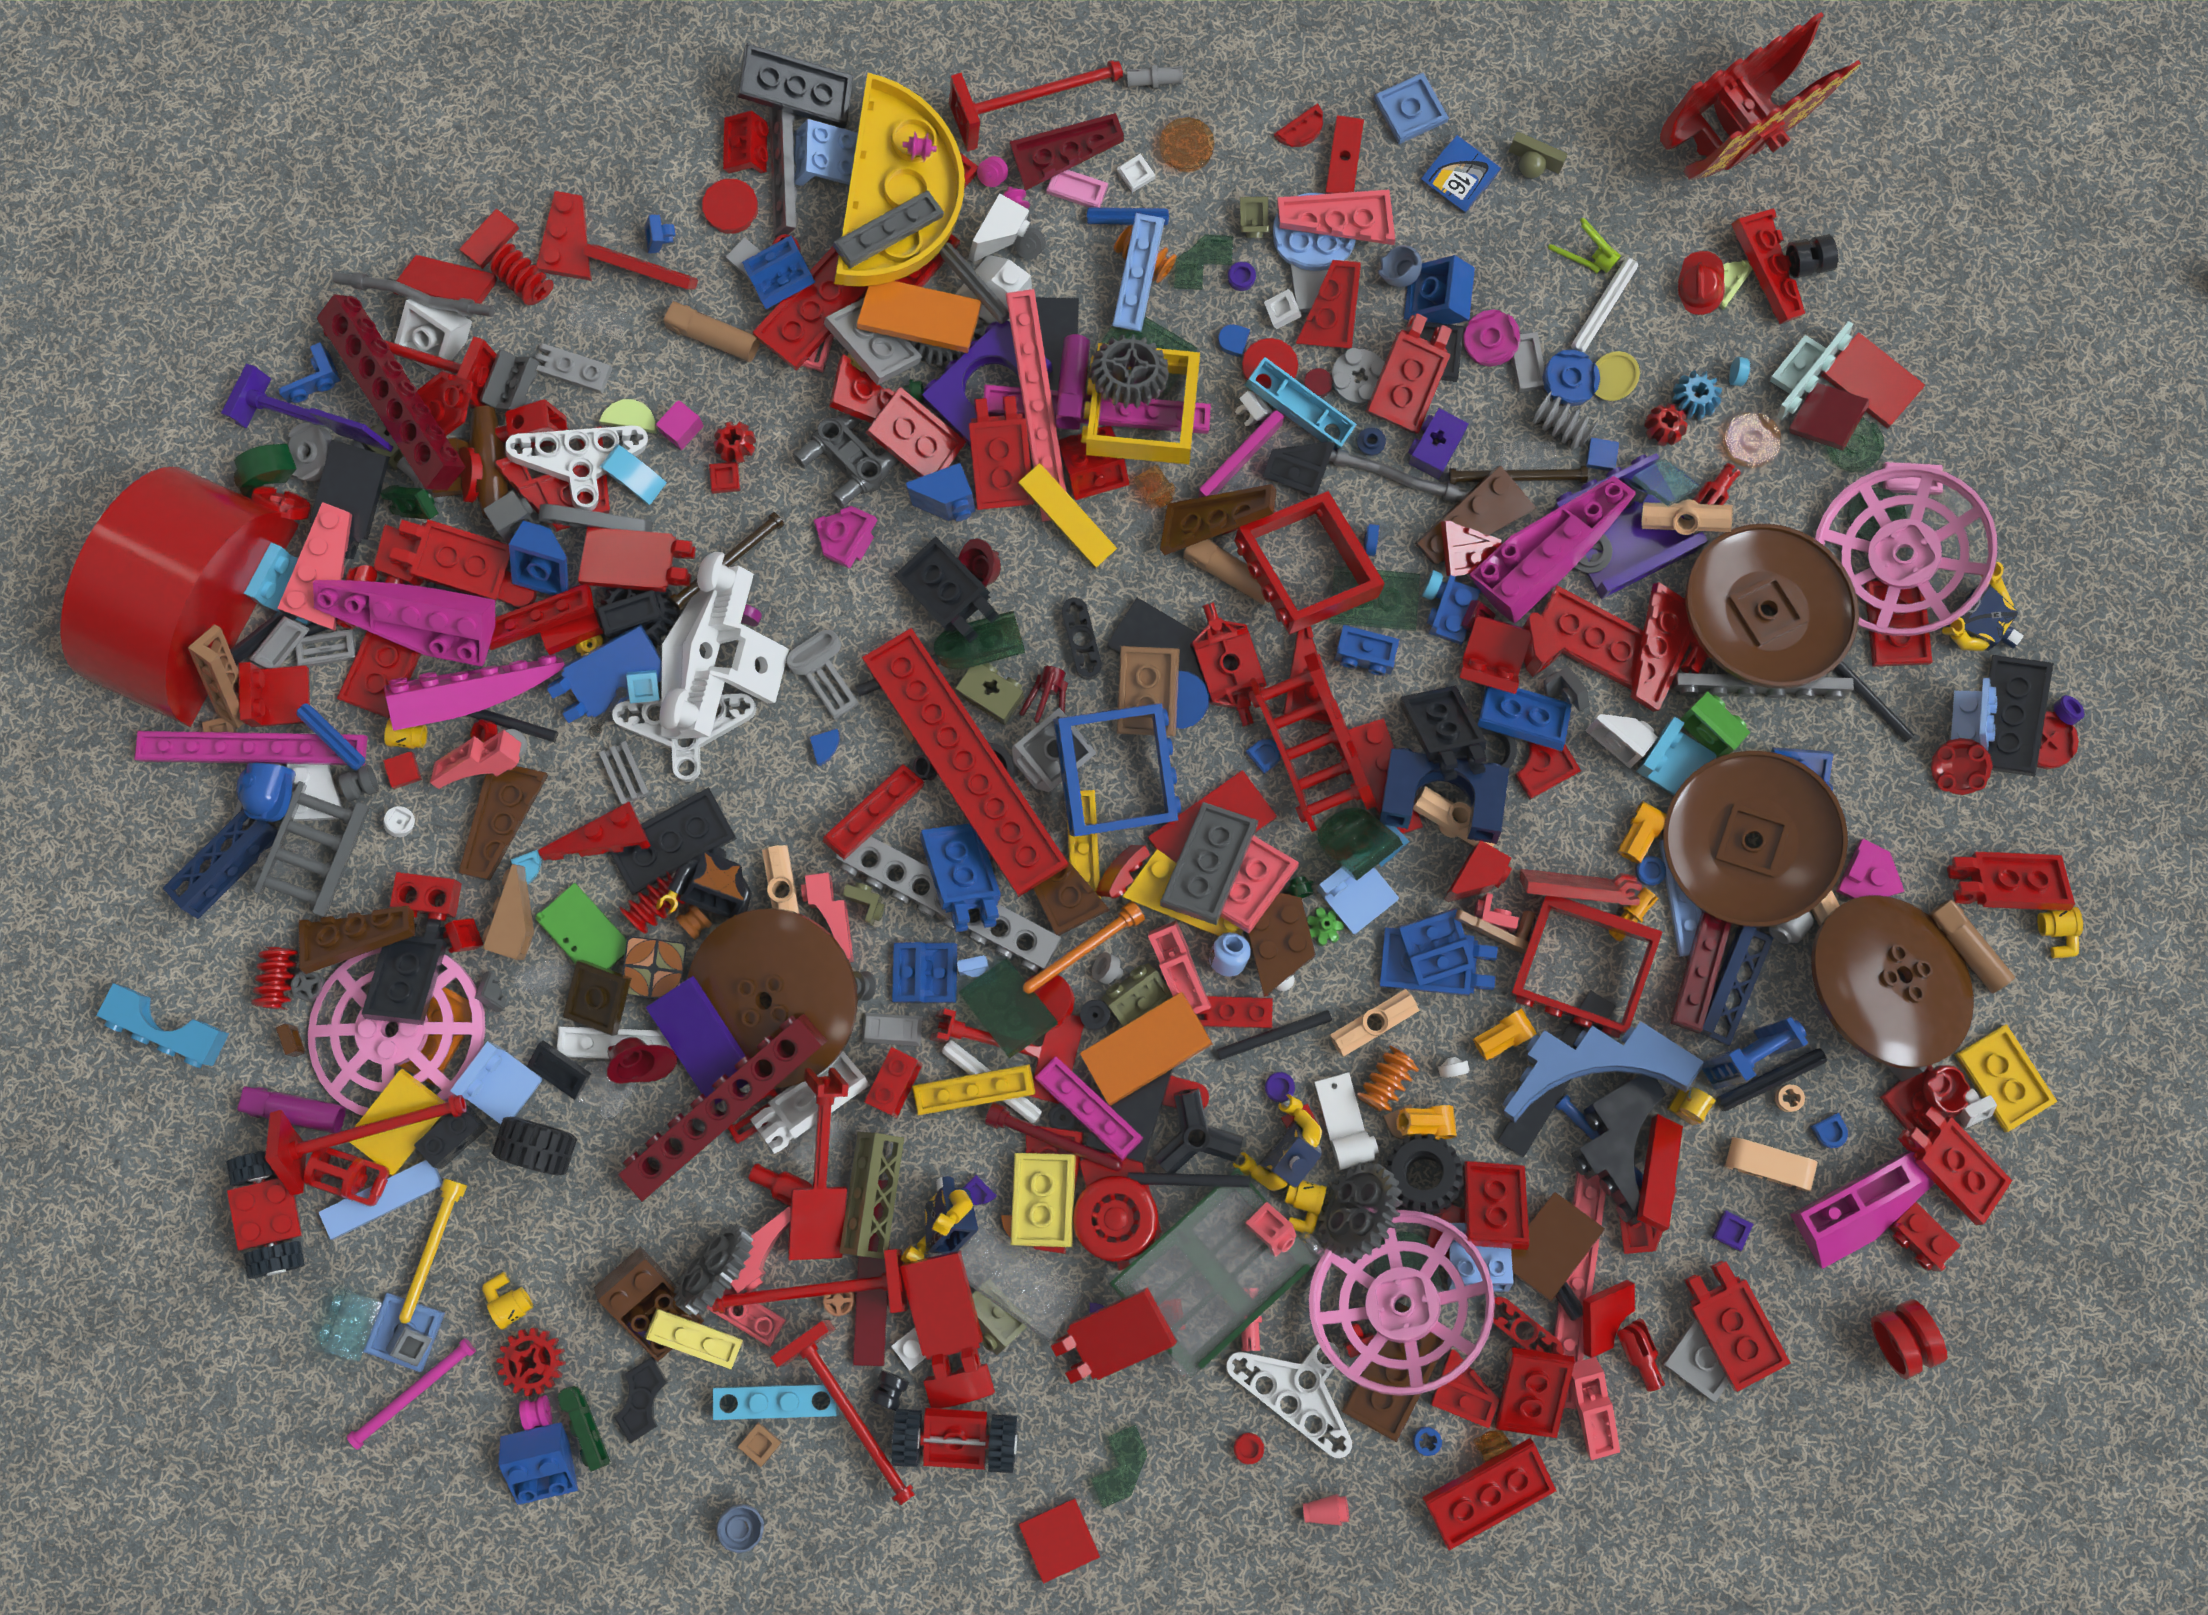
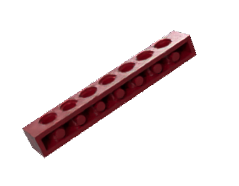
M333 294L317 316L318 322L423 487L430 490L447 491L465 469V465L461 461L458 452L452 447L445 436L444 430L438 425L429 407L425 405L416 387L410 382L403 371L402 365L390 351L389 345L381 337L375 323L363 309L362 303L353 296Z
M802 1014L797 1019L793 1015L779 1026L782 1032L777 1037L773 1038L769 1035L756 1046L760 1051L753 1058L748 1054L734 1065L738 1071L730 1078L726 1074L720 1077L711 1085L715 1091L708 1097L702 1093L689 1104L693 1109L685 1117L680 1112L667 1124L670 1128L669 1131L663 1136L657 1132L645 1143L648 1147L646 1151L641 1155L636 1151L622 1163L626 1168L618 1175L641 1202L828 1041L805 1014ZM783 1040H790L794 1044L795 1052L793 1054L783 1050ZM761 1059L768 1060L771 1063L772 1073H765L761 1070ZM738 1079H744L748 1082L750 1086L749 1092H742L738 1088ZM716 1099H722L726 1102V1112H721L716 1108ZM693 1118L703 1121L705 1125L704 1131L695 1129ZM671 1138H677L681 1141L682 1150H676L672 1147ZM649 1157H654L659 1161V1170L653 1169L649 1165Z

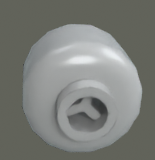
M1809 911L1790 922L1769 926V933L1774 939L1783 944L1798 943L1813 925V917Z

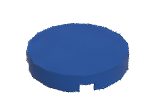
M1573 349L1562 350L1553 356L1544 367L1542 376L1544 388L1548 394L1552 391L1550 396L1552 399L1559 396L1561 398L1560 404L1565 405L1569 403L1571 404L1570 406L1582 405L1589 401L1598 390L1600 383L1599 369L1595 362L1592 363L1588 359L1589 356L1584 352Z
M1179 671L1176 728L1180 729L1196 725L1209 708L1210 695L1206 684L1189 671Z

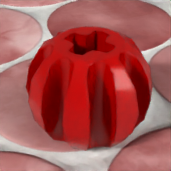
M1668 403L1666 407L1660 404L1651 410V414L1646 416L1644 427L1648 429L1646 435L1649 440L1652 438L1657 439V445L1664 447L1667 442L1672 446L1681 441L1682 436L1686 434L1688 423L1684 421L1686 414L1683 410L1677 411L1674 404Z
M732 421L724 423L726 427L724 429L718 428L714 434V437L717 439L713 442L715 452L721 454V459L728 463L733 459H736L737 464L745 462L743 457L745 455L752 456L755 451L753 446L756 443L754 432L748 431L749 426L740 421L737 425H734Z

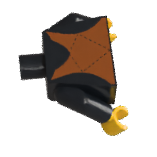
M713 848L709 852H702L698 859L692 858L677 869L667 888L670 890L668 895L659 899L656 907L658 910L661 908L663 901H668L671 904V909L667 915L671 914L677 908L676 897L679 894L681 895V901L724 917L732 918L748 911L752 893L742 875L741 865L726 859L727 854L724 849Z

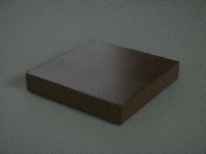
M577 960L563 1017L608 1035H617L632 978L585 960Z

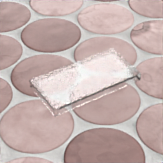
M985 1221L961 1253L969 1285L1047 1342H1050L1084 1291L1022 1246L1010 1245L1011 1238Z

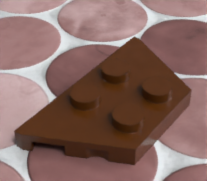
M1279 893L1252 931L1248 933L1264 997L1269 996L1275 988L1285 980L1287 981L1298 969L1305 966L1316 956L1302 898Z

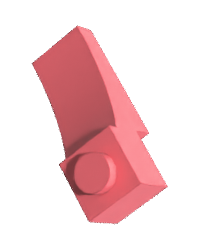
M505 730L484 743L474 736L435 762L430 783L440 789L454 781L474 775L493 773L495 776H499L506 770H512L518 764L521 742Z
M829 872L806 875V884H801L803 902L808 901V905L812 909L818 908L832 931L834 939L845 952L849 962H854L847 903L844 900H834L832 876Z
M1177 920L1149 931L1148 938L1160 962L1159 967L1172 996L1183 992L1196 1014L1209 1009L1211 1004L1204 991Z
M791 1206L787 1207L751 1236L754 1239L751 1243L753 1248L748 1252L751 1256L744 1261L743 1264L746 1266L738 1274L739 1278L731 1282L737 1293H742L745 1290L753 1292L763 1284L760 1278L766 1274L763 1270L765 1261L778 1238L790 1226Z
M1596 1357L1575 1362L1570 1389L1579 1414L1588 1456L1591 1460L1620 1453L1613 1404L1608 1397L1604 1370Z

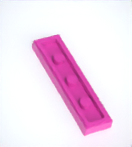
M1274 410L1199 488L1198 497L1217 494L1282 426L1284 416L1278 410Z
M1056 1056L1035 1077V1080L1121 1161L1143 1140V1137Z

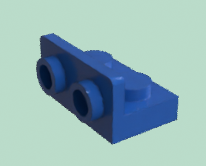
M1450 575L1447 582H1441L1436 594V598L1441 600L1437 609L1432 607L1426 624L1431 625L1429 634L1462 645L1467 630L1461 626V623L1471 601L1478 600L1481 590L1454 581L1456 576Z

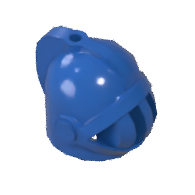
M247 763V767L238 778L236 787L238 799L247 817L267 822H275L282 819L289 808L292 786L296 777L295 771L275 764Z

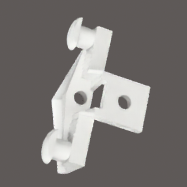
M723 552L710 553L703 559L697 575L700 591L690 599L662 643V691L659 719L661 736L664 738L710 737L725 682L766 703L776 702L789 649L741 624L754 574L740 566L727 567L723 565ZM739 640L732 668L714 667L720 644ZM701 644L705 647L706 651L704 658L701 657L699 652ZM756 659H758L760 662L759 672H757L755 669Z

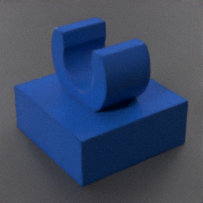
M660 215L648 216L644 227L648 253H658L661 250L662 244L673 242V237L676 236L675 227L673 224L661 225Z

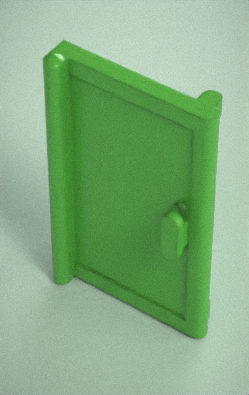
M573 883L547 908L536 915L535 919L575 964L577 960H585L610 969L625 956L627 939L576 883Z

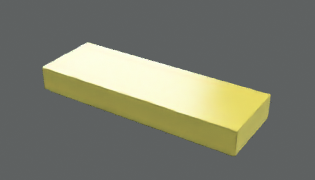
M656 1308L645 1338L650 1341L732 1369L743 1342L741 1338Z

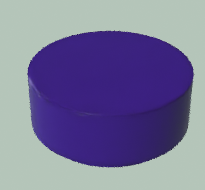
M1237 262L1230 267L1228 282L1233 289L1246 291L1255 283L1256 271L1251 264Z
M2065 695L2054 703V711L2064 723L2075 725L2084 718L2083 706L2075 698Z
M1283 1072L1272 1074L1265 1083L1266 1095L1269 1099L1278 1103L1289 1100L1286 1095L1290 1094L1293 1096L1295 1092L1294 1080Z

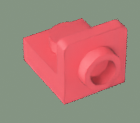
M1486 893L1483 900H1477L1474 912L1475 917H1479L1508 933H1513L1517 929L1519 917L1511 916V911L1498 908L1494 909V912L1490 911L1493 894Z
M1268 1202L1245 1222L1247 1228L1269 1247L1271 1254L1275 1257L1281 1252L1288 1251L1295 1242L1296 1233L1293 1224Z

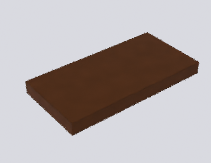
M1397 1302L1395 1310L1398 1312H1406L1410 1309L1400 1302ZM1432 1332L1417 1340L1419 1357L1433 1352L1443 1344L1444 1340ZM1388 1340L1378 1353L1390 1359L1407 1360L1404 1343ZM1438 1360L1421 1367L1423 1384L1428 1382ZM1371 1362L1361 1374L1362 1377L1386 1386H1411L1408 1369H1391ZM1355 1383L1342 1412L1397 1442L1421 1394L1403 1396L1381 1394Z

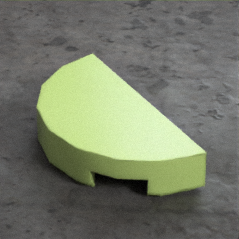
M1747 260L1727 262L1723 265L1725 292L1723 301L1719 305L1721 309L1724 310L1753 270Z
M622 399L612 403L603 412L599 421L601 425L613 427L639 426L646 432L657 434L656 420L651 410L644 403L634 399Z

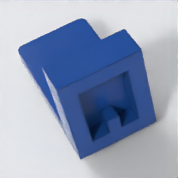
M321 342L310 346L314 355L310 360L316 373L278 389L280 395L288 403L302 402L308 398L309 394L317 391H328L334 387L335 383L341 381L329 351Z

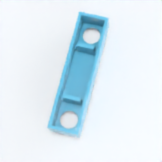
M1266 357L1261 360L1244 384V386L1321 442H1335L1333 450L1337 451L1338 448L1342 447L1357 425ZM1266 374L1270 377L1271 387L1269 389H1266L1256 381L1258 375ZM1334 424L1339 428L1340 436L1338 439H1334L1324 431L1327 425Z
M823 1384L713 1388V1420L830 1417L839 1415V1407ZM820 1391L827 1393L830 1397V1404L824 1410H818L812 1404L814 1394ZM726 1394L735 1396L738 1402L736 1410L732 1413H726L720 1408V1400Z

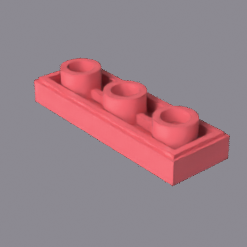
M732 1286L730 1290H724L725 1295L737 1293ZM760 1303L742 1305L744 1311L740 1316L735 1314V1306L726 1307L725 1313L713 1312L712 1307L707 1306L708 1310L768 1347H771L786 1322V1319Z

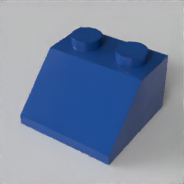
M1456 255L1422 263L1419 277L1414 283L1407 286L1404 319L1409 320L1411 315L1415 316L1418 313L1427 318L1426 322L1451 325L1468 321L1470 318L1475 267Z
M960 463L906 483L912 506L947 521L953 519L963 521L968 519L972 512H975L973 494Z
M523 520L509 543L512 584L552 596L569 590L567 556L552 530Z

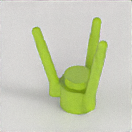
M1585 218L1580 219L1581 227L1599 246L1592 255V258L1595 260L1594 263L1555 245H1548V249L1590 268L1596 274L1601 269L1607 274L1621 258V255L1607 244Z

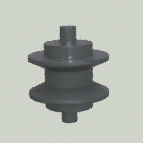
M1028 228L1023 237L1018 235L1015 240L1017 253L1025 259L1036 258L1044 250L1046 244L1044 235L1036 228Z
M853 971L858 1001L871 1000L875 995L877 987L874 975L869 971Z

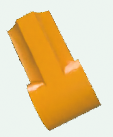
M1644 801L1640 803L1635 811L1637 814L1635 818L1632 817L1630 821L1631 827L1617 851L1622 857L1637 864L1642 862L1654 838H1657L1663 830L1667 815Z
M1522 1008L1500 1020V1024L1473 1039L1476 1048L1485 1061L1501 1054L1511 1046L1516 1047L1537 1035Z
M1451 1105L1433 1106L1427 1109L1404 1108L1399 1110L1396 1125L1397 1130L1401 1132L1402 1136H1415V1134L1428 1136V1134H1432L1438 1140L1440 1138L1446 1140L1457 1137L1454 1108Z

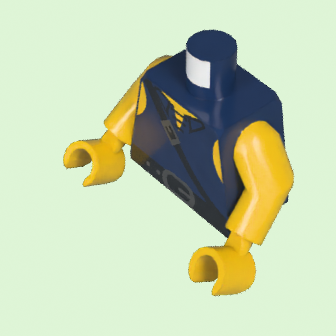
M1996 562L1989 585L1978 602L1963 616L1949 624L1948 627L1942 628V633L1950 635L1961 650L1989 651L2000 641L2014 649L2024 636L2011 627V624L2018 615V611L2014 608V604L2001 576L2004 567L2000 562ZM1978 585L1974 587L1965 602L1972 596Z
M1290 1094L1286 1095L1290 1099L1289 1106L1287 1107L1279 1103L1278 1107L1281 1111L1295 1116L1294 1120L1259 1165L1245 1152L1240 1153L1245 1158V1162L1242 1165L1238 1166L1233 1162V1166L1239 1168L1244 1175H1251L1254 1180L1272 1191L1282 1189L1287 1185L1296 1188L1322 1155L1320 1147L1321 1127L1306 1110H1302V1101Z
M945 1176L937 1179V1192L925 1205V1236L917 1243L918 1249L912 1245L906 1248L901 1256V1261L904 1263L924 1259L925 1254L929 1253L947 1254L956 1252L978 1231L971 1193L965 1188H955L954 1178Z

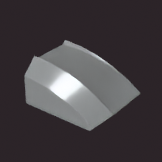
M1060 708L1012 746L1013 762L1035 789L1050 792L1062 782L1053 722L1054 718L1067 717ZM1071 726L1078 769L1097 752L1075 726Z

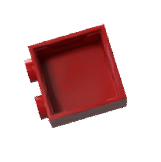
M891 1047L864 1102L897 1119L923 1064L918 1059Z

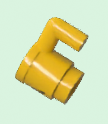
M389 718L385 728V744L390 747L395 746L414 749L415 747L424 748L428 734L427 726L419 725L393 731L391 718Z
M2073 907L2071 911L2047 910V912L2039 913L2037 916V926L2041 936H2066V946L2050 948L2052 959L2077 956L2079 954V936L2083 931V917L2079 908Z
M1302 1180L1296 1188L1288 1187L1284 1203L1307 1211L1305 1221L1293 1217L1289 1218L1295 1231L1305 1234H1312L1314 1232L1323 1205L1326 1186Z
M505 1272L495 1276L482 1286V1291L488 1302L487 1309L493 1321L501 1330L525 1316L527 1311L534 1307L523 1287L515 1291L510 1290L500 1297L498 1296L496 1290L510 1282Z

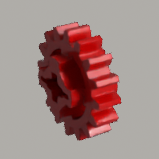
M531 1328L528 1335L526 1330L522 1329L518 1331L519 1338L513 1335L507 1338L511 1344L510 1346L500 1347L505 1356L498 1358L496 1362L503 1364L504 1368L497 1373L498 1375L506 1374L507 1379L503 1385L514 1384L513 1393H519L524 1389L525 1396H531L535 1389L539 1395L544 1393V1385L548 1388L555 1386L552 1380L553 1377H562L563 1374L557 1369L558 1366L566 1365V1361L559 1360V1355L564 1353L565 1350L564 1348L556 1349L555 1345L559 1341L558 1338L548 1339L550 1331L544 1330L538 1335V1328ZM534 1341L527 1350L518 1348L524 1342ZM546 1349L550 1355V1362L547 1361L545 1355ZM534 1355L533 1361L537 1364L535 1367L528 1368L529 1362L526 1361V1357ZM512 1361L515 1363L517 1369L516 1374L513 1369ZM534 1374L544 1375L538 1382L529 1383Z

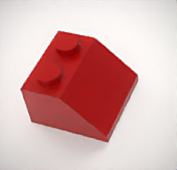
M1480 840L1471 850L1443 900L1452 902L1487 893L1494 886L1499 888L1506 881L1512 870L1508 866L1512 858Z

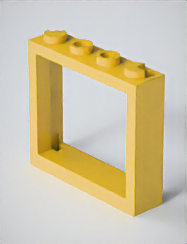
M1098 343L1097 351L1100 350L1102 343ZM1156 348V350H1163L1164 359H1167L1168 362L1167 369L1169 373L1187 375L1180 443L1097 435L1102 393L1096 392V384H1093L1091 378H1088L1087 395H1092L1091 402L1085 403L1084 419H1089L1088 426L1082 427L1081 443H1086V455L1189 465L1200 352ZM1092 355V357H1091V362H1090V371H1091V363L1093 362V358H1094L1093 355Z

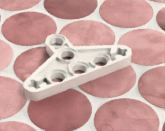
M639 426L515 434L507 439L505 453L507 458L516 464L569 482L573 506L577 509L592 511L596 508L599 497L596 479L607 473L600 466L617 444L619 445V436H622V447L636 457L645 450L648 435ZM631 435H636L637 440H639L638 445H633V442L630 441ZM608 436L613 440L614 445L608 449L603 448L598 444V439ZM574 438L581 439L585 443V447L579 451L573 450L569 446V441ZM546 440L552 441L556 445V450L546 453L540 449L539 445ZM531 442H535V453L537 456H531ZM515 444H520L521 448H524L522 454H517V451L514 449ZM577 465H584L589 469L590 473L586 477H578L573 473V468ZM583 491L589 492L594 500L590 504H582L578 501L577 495Z
M747 694L721 695L719 704L722 709L720 714L715 717L710 737L694 738L693 743L689 747L679 746L678 739L662 737L660 720L652 721L649 719V710L655 706L661 707V699L659 701L631 704L630 701L620 702L613 709L612 716L619 727L671 748L674 774L683 782H691L700 774V748L753 718L756 713V704ZM729 701L731 707L740 706V701H745L746 705L750 706V708L745 709V714L742 715L737 709L729 710L732 717H726L727 706L725 702ZM639 707H642L641 714L645 723H639L640 718L638 716L629 717L628 722H625L619 716L624 714L627 708L633 714L640 713ZM684 761H691L695 766L693 773L688 776H683L679 772V766Z
M1329 1342L1332 1349L1340 1358V1353L1336 1345ZM1319 1343L1312 1348L1301 1364L1246 1352H1235L1228 1357L1226 1369L1233 1379L1334 1458H1343L1350 1453L1352 1449L1351 1437L1324 1383L1335 1367L1331 1362L1328 1364L1319 1362L1317 1358V1352L1321 1348ZM1244 1357L1247 1360L1245 1366L1252 1372L1254 1366L1260 1369L1252 1377L1250 1385L1244 1382L1248 1378L1245 1373L1240 1371L1238 1374H1235L1233 1372L1235 1366L1232 1362L1235 1358L1240 1361ZM1311 1371L1314 1373L1316 1382L1312 1388L1304 1389L1300 1386L1298 1379L1302 1372ZM1262 1376L1269 1377L1273 1382V1388L1267 1394L1259 1393L1255 1387L1257 1379ZM1288 1395L1293 1396L1297 1400V1408L1290 1414L1284 1413L1280 1408L1281 1399ZM1310 1415H1317L1322 1421L1321 1429L1316 1433H1310L1305 1429V1420ZM1328 1424L1334 1428L1329 1431L1331 1435L1335 1438H1339L1341 1435L1344 1437L1343 1444L1346 1447L1343 1451L1337 1449L1335 1452L1332 1451L1333 1444L1326 1438H1324L1323 1443L1318 1441V1438L1325 1434Z

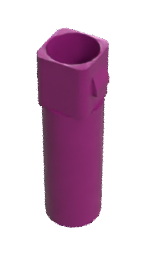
M1068 335L1063 341L1057 394L1058 404L1055 405L1057 428L1079 430L1084 415V407L1082 405L1085 400L1091 343L1083 335Z
M245 1086L242 1090L237 1108L239 1112L247 1113L256 1118L262 1116L269 1120L271 1112L282 1110L291 1125L332 1134L340 1132L346 1115L344 1106L277 1091L269 1092L267 1091L268 1089L262 1087L251 1088Z

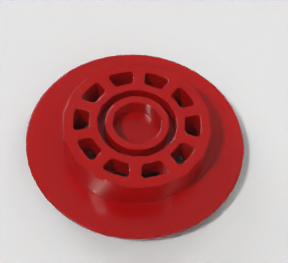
M1107 1176L1092 1182L1080 1194L1074 1208L1073 1224L1078 1240L1089 1253L1102 1260L1120 1262L1138 1256L1151 1244L1158 1227V1210L1152 1195L1142 1184L1125 1176ZM1115 1195L1124 1196L1123 1201L1116 1200ZM1110 1196L1111 1201L1107 1203L1102 1201V1199ZM1128 1200H1131L1136 1206L1130 1208L1127 1205ZM1097 1204L1101 1206L1098 1213L1093 1212ZM1135 1212H1139L1140 1220H1134L1133 1214ZM1093 1217L1098 1219V1225L1096 1226L1092 1225ZM1133 1225H1136L1138 1229L1133 1234L1130 1230ZM1101 1230L1105 1234L1103 1238L1096 1231ZM1125 1235H1128L1130 1237L1129 1239L1121 1242V1237ZM1109 1237L1116 1238V1243L1108 1242L1107 1240Z

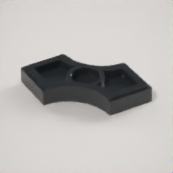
M653 1357L625 1373L629 1385L628 1399L624 1408L614 1418L630 1444L658 1426L654 1418V1402L659 1391L668 1381Z

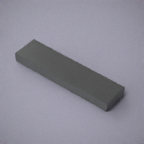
M927 190L834 241L833 247L850 269L941 219L944 212Z

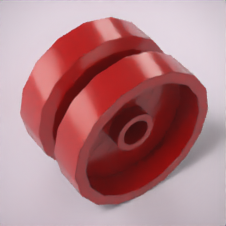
M1910 1299L1897 1305L1895 1313L1886 1310L1871 1318V1327L1876 1341L1889 1365L1901 1378L1907 1380L1920 1374L1923 1371V1365L1933 1368L1948 1359L1946 1345L1939 1328L1925 1307L1917 1300Z

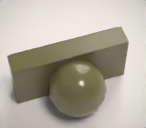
M1516 132L1509 149L1510 153L1521 157L1519 160L1520 172L1523 176L1530 179L1539 177L1545 169L1559 174L1568 155L1520 132Z

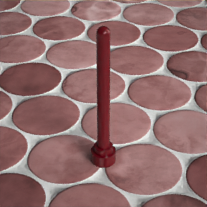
M994 1102L989 1108L985 1125L995 1129L999 1127L1004 1129L1006 1126L1111 1170L1119 1171L1122 1168L1121 1160L1011 1116L1010 1112L1003 1105Z

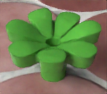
M1317 908L1315 910L1316 917H1307L1308 926H1311V929H1309L1311 938L1318 937L1317 944L1319 946H1325L1327 939L1332 943H1336L1339 940V935L1336 931L1343 930V922L1335 920L1337 915L1333 910L1326 914L1324 908Z

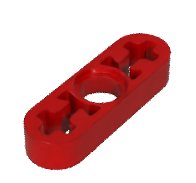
M1504 1297L1494 1298L1497 1305L1500 1306L1502 1303L1507 1305L1506 1312L1512 1317L1515 1311L1521 1315V1317L1513 1322L1510 1330L1504 1327L1509 1322L1504 1317H1499L1498 1319L1493 1317V1323L1527 1350H1533L1529 1345L1537 1339L1539 1331H1542L1546 1336L1541 1340L1548 1345L1552 1342L1556 1343V1352L1561 1355L1564 1354L1563 1345L1556 1337ZM1526 1321L1532 1324L1534 1334L1530 1339L1522 1340L1517 1336L1516 1326L1520 1322ZM1537 1345L1536 1349L1534 1350L1544 1352V1350L1539 1345Z

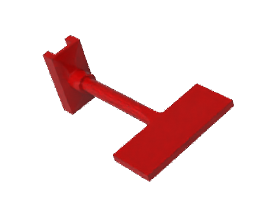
M946 1008L937 1011L936 1017L944 1019V1022H938L937 1028L942 1030L941 1032L931 1034L930 1040L942 1043L948 1041L950 1037L959 1040L963 1037L1036 1057L1037 1064L1033 1076L1035 1094L1030 1095V1097L1056 1104L1060 1103L1035 1080V1077L1055 1056L1071 1071L1073 1070L1084 1028L1081 1017L1072 1014L1067 1016L1060 1027L1045 1031L1042 1045L1037 1046L965 1026V1022L955 1020L956 1011Z

